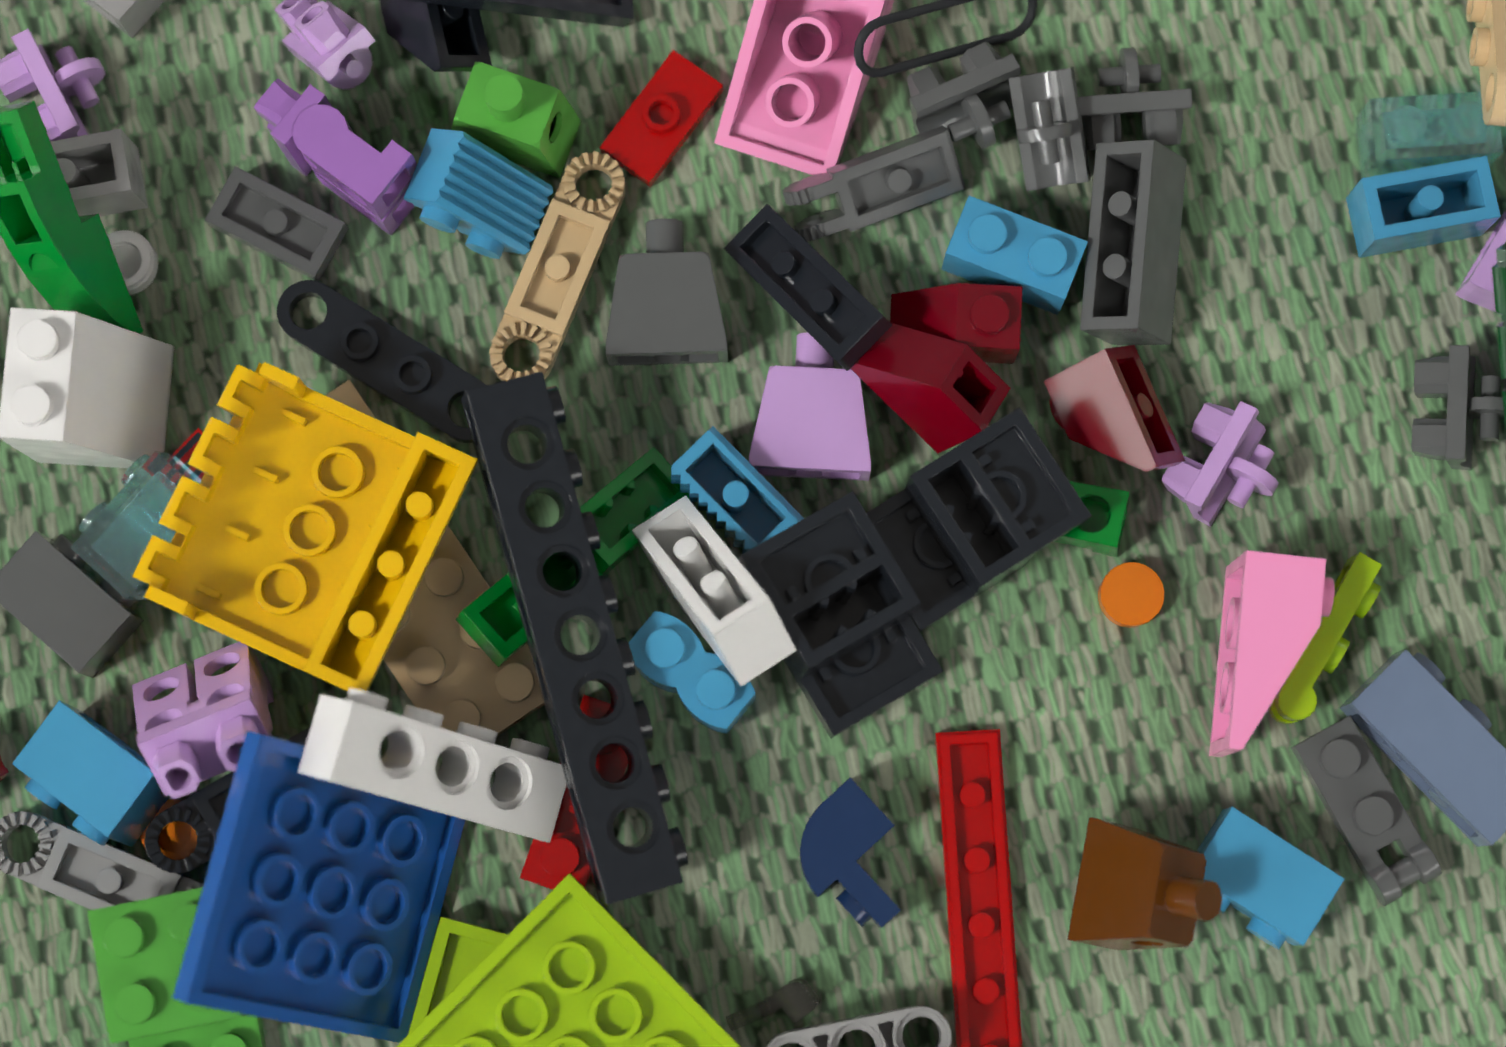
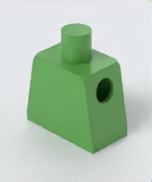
M475 62L457 108L451 130L467 133L516 164L561 178L581 120L559 89L482 62ZM552 124L555 125V128L549 139V131Z

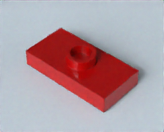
M672 50L600 145V152L609 155L617 161L620 167L651 188L724 91L723 84L675 50Z

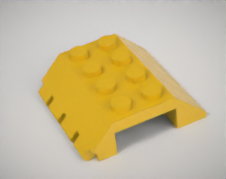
M259 363L255 372L237 364L217 403L218 407L233 414L229 425L210 417L188 462V465L205 474L200 484L181 476L158 522L176 533L171 543L152 535L132 577L149 585L144 597L345 691H349V688L368 692L470 480L478 459L422 433L417 432L416 436L410 435L308 388L299 377L269 363Z

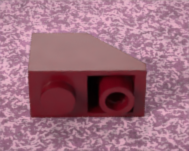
M891 323L892 326L850 368L937 454L968 440L987 428L1011 389L967 344Z

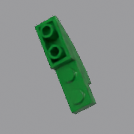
M35 101L0 106V235L10 253L29 281L54 310L79 312L139 334L142 333L143 328L99 214L78 215L70 189L63 176Z

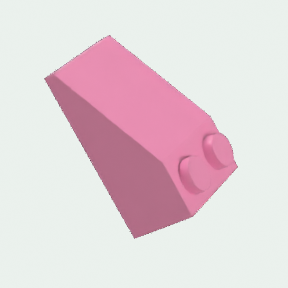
M754 0L714 143L810 175L827 173V168L838 165L870 78L863 74L855 63V41L860 31L868 22L880 16L890 14L894 0ZM887 25L875 29L868 36L864 44V60L872 68L878 56Z
M1247 550L1226 566L1209 756L1224 757L1243 750L1320 627L1321 616L1329 617L1334 600V579L1325 577L1326 559Z

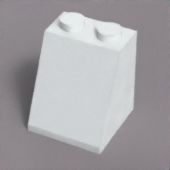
M11 308L0 405V439L37 463L157 470L164 461L174 346L75 311Z

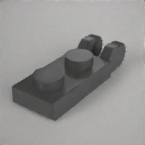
M942 125L827 168V173L812 175L801 181H796L784 187L785 189L782 190L786 205L789 206L804 205L813 200L835 194L839 209L827 210L806 217L794 226L795 231L808 242L848 229L850 232L961 191L966 186L949 130Z

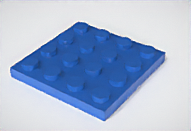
M246 731L173 998L186 1004L401 1043L408 1036L465 820L297 773L304 752V745Z

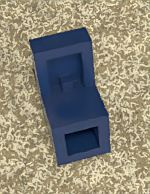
M850 777L809 818L800 843L801 869L807 885L816 897L836 880L844 889L836 899L854 920L863 927L872 919L879 928H882L901 909L857 863V860L895 825Z

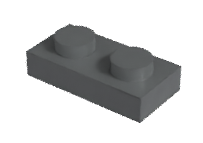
M236 166L205 218L206 223L210 227L315 281H320L349 229L346 223Z

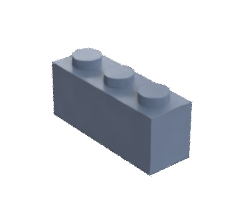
M1406 649L1393 654L1339 708L1347 716L1352 717L1360 730L1477 847L1493 845L1506 832V749L1488 732L1492 724L1476 705L1466 699L1458 702L1441 685L1445 681V676L1430 659L1418 652L1412 656Z

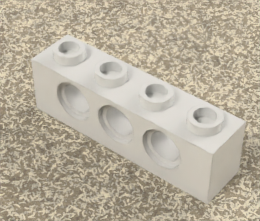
M349 688L346 700L320 694L297 773L550 843L566 788V780L561 764L547 760L549 747L512 738L509 749L495 744L498 732L465 722H459L456 733L441 728L444 715L405 705L403 715L400 716L385 711L388 698L354 688ZM387 735L388 748L383 758L380 759V745ZM442 753V765L439 772L436 774V761L439 755ZM495 770V781L490 788V778Z

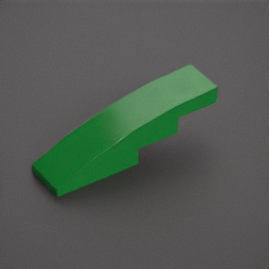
M655 447L651 448L580 506L581 513L592 512L597 525L601 548L593 550L592 553L599 576L608 574L640 545L632 529L685 495L689 499V493H680V484H671V465ZM551 556L546 559L543 565V577L546 583L553 589L566 591L570 590L575 583L576 570L569 559L563 556ZM509 573L464 608L455 619L498 667L528 643Z

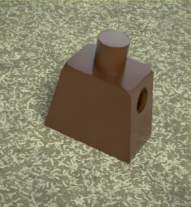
M1089 817L1067 940L1113 950L1187 947L1193 941L1196 920L1210 921L1218 915L1222 905V892L1216 882L1204 879L1207 861L1203 853L1137 828Z

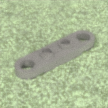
M13 812L0 819V870L5 874L14 876L91 910L204 886V883L183 874L163 871V869L161 870L155 866L152 861L109 843L102 846L80 831L37 813ZM27 825L33 828L35 833L39 835V851L35 853L36 856L31 858L29 862L19 863L9 855L7 841L13 830Z

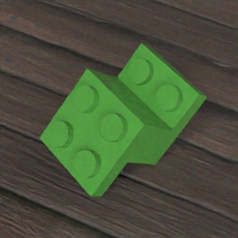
M203 887L87 911L109 1044L128 1041L129 1047H266L261 1017L186 1004L173 998Z

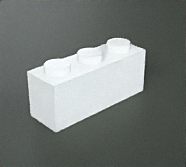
M686 495L632 529L661 583L740 686H743L796 651L770 598Z

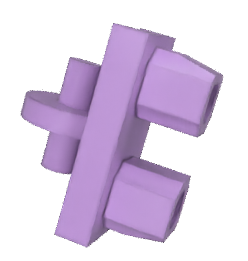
M284 0L276 7L274 11L291 30L281 41L295 57L333 87L350 89L364 82L372 67V54L368 47L376 40L362 24L329 1Z
M29 29L12 36L11 38L17 50L0 60V89L4 96L10 102H13L38 89L45 103L37 108L50 141L88 135L69 97L76 95L84 109L91 108L99 103L100 99L93 87L105 76V70L100 60L95 57L78 59L73 47L66 46L59 49L55 54L62 67L55 71L42 45H37Z
M1240 401L1235 411L1212 403H1204L1194 421L1191 432L1194 439L1213 447L1205 464L1203 465L1184 456V462L1168 467L1162 476L1165 488L1187 504L1195 519L1210 527L1226 499L1233 505L1244 508L1253 491L1261 495L1272 496L1279 483L1275 477L1265 471L1275 453L1268 447L1259 444L1266 431L1265 426L1256 419L1259 411L1257 408Z

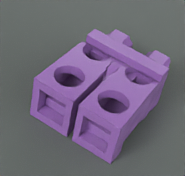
M277 78L255 104L254 109L258 115L269 122L267 128L271 136L295 169L305 176L313 170L324 186L390 236L415 207L413 203L404 200V195L417 166L413 155L393 140H391L382 153L377 151L353 133L340 111L332 107L326 96L311 84L300 95Z

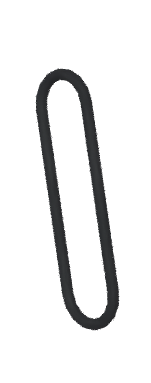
M939 0L880 16L868 22L860 31L854 46L855 63L860 71L869 77H885L962 55L966 50L984 42L994 46L1014 40L1031 27L1036 16L1037 0H1027V14L1023 22L1012 31L882 68H872L864 60L863 49L868 36L875 29L975 0Z

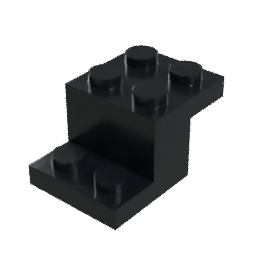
M1020 407L912 474L904 490L867 512L868 517L921 602L910 615L919 632H922L1024 567L1034 554L1088 521L1092 516Z
M853 491L740 555V563L770 598L796 648L795 652L783 660L831 739L943 672V669L910 617L921 602Z

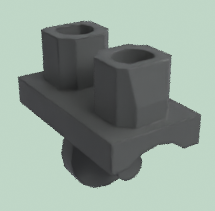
M988 42L981 43L965 51L960 57L961 71L964 75L945 82L938 69L930 66L908 76L909 100L916 135L943 125L949 130L953 142L973 134L976 142L982 149L996 144L993 125L1011 118L1010 109H1013L1008 78L1019 76L1021 69L1013 54L1001 58Z
M1134 47L1121 48L1119 67L1097 68L1098 87L1120 85L1121 94L1078 97L1086 150L1096 151V143L1122 142L1120 115L1142 113L1143 140H1156L1164 146L1180 144L1183 128V110L1192 108L1191 89L1139 92L1140 84L1161 82L1160 64L1139 65Z
M1074 67L1008 78L1026 191L1089 182L1091 176Z
M1449 345V356L1415 360L1414 393L1416 397L1447 398V419L1414 418L1412 424V451L1415 456L1446 460L1452 469L1472 470L1474 419H1480L1479 440L1498 441L1500 420H1505L1500 376H1482L1481 397H1475L1476 358L1470 355L1469 345Z

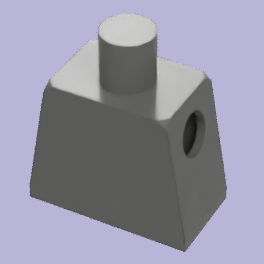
M654 219L647 221L645 224L646 253L620 255L618 260L606 338V357L609 366L728 362L727 339L709 253L702 251L684 252L682 221L677 219Z

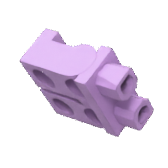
M236 642L194 659L195 679L185 663L132 685L138 731L137 745L164 796L169 795V797L177 799L196 791L201 781L228 770L235 772L246 731L273 737L271 734L273 732V725L268 710V704L274 702L272 687L253 648L241 642ZM232 663H237L229 671L212 676L218 669ZM176 688L162 699L152 701L153 697L164 690Z

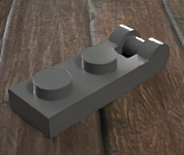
M1351 716L1339 720L1291 747L1382 905L1386 906L1403 896L1401 889L1417 880L1426 884L1442 874L1435 855L1428 845L1423 842ZM1396 840L1405 857L1387 867L1377 850Z

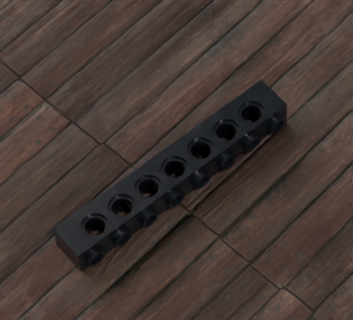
M543 372L467 390L461 402L598 900L600 903L608 905L683 883L679 867L688 865L686 847L679 828L669 829L662 803L671 801L670 790L661 764L651 766L644 740L653 738L652 725L644 701L633 702L627 677L636 674L634 659L626 637L616 639L609 614L618 612L617 598L609 575L599 576L592 551L601 548L600 537L592 512L581 513L575 488L583 486V477L575 450L573 448L564 450L557 425L566 423L564 406L556 385L546 387ZM517 431H528L534 434L539 439L542 447L540 459L528 464L514 459L508 449L509 435ZM543 493L556 501L559 508V517L555 525L540 527L529 520L525 511V503L528 496ZM563 556L572 562L576 570V580L570 590H555L546 583L543 577V565L548 557ZM570 618H578L585 621L593 631V644L590 650L583 655L569 652L561 642V628L565 621ZM588 681H596L603 684L610 693V708L599 719L585 715L578 704L579 691ZM608 744L619 746L628 758V768L625 775L620 780L612 783L604 780L596 769L597 754ZM632 807L642 814L645 820V832L637 843L625 846L615 837L613 824L616 816L622 810Z

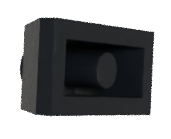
M380 0L387 34L434 72L472 71L475 62H482L492 66L479 9L407 0Z

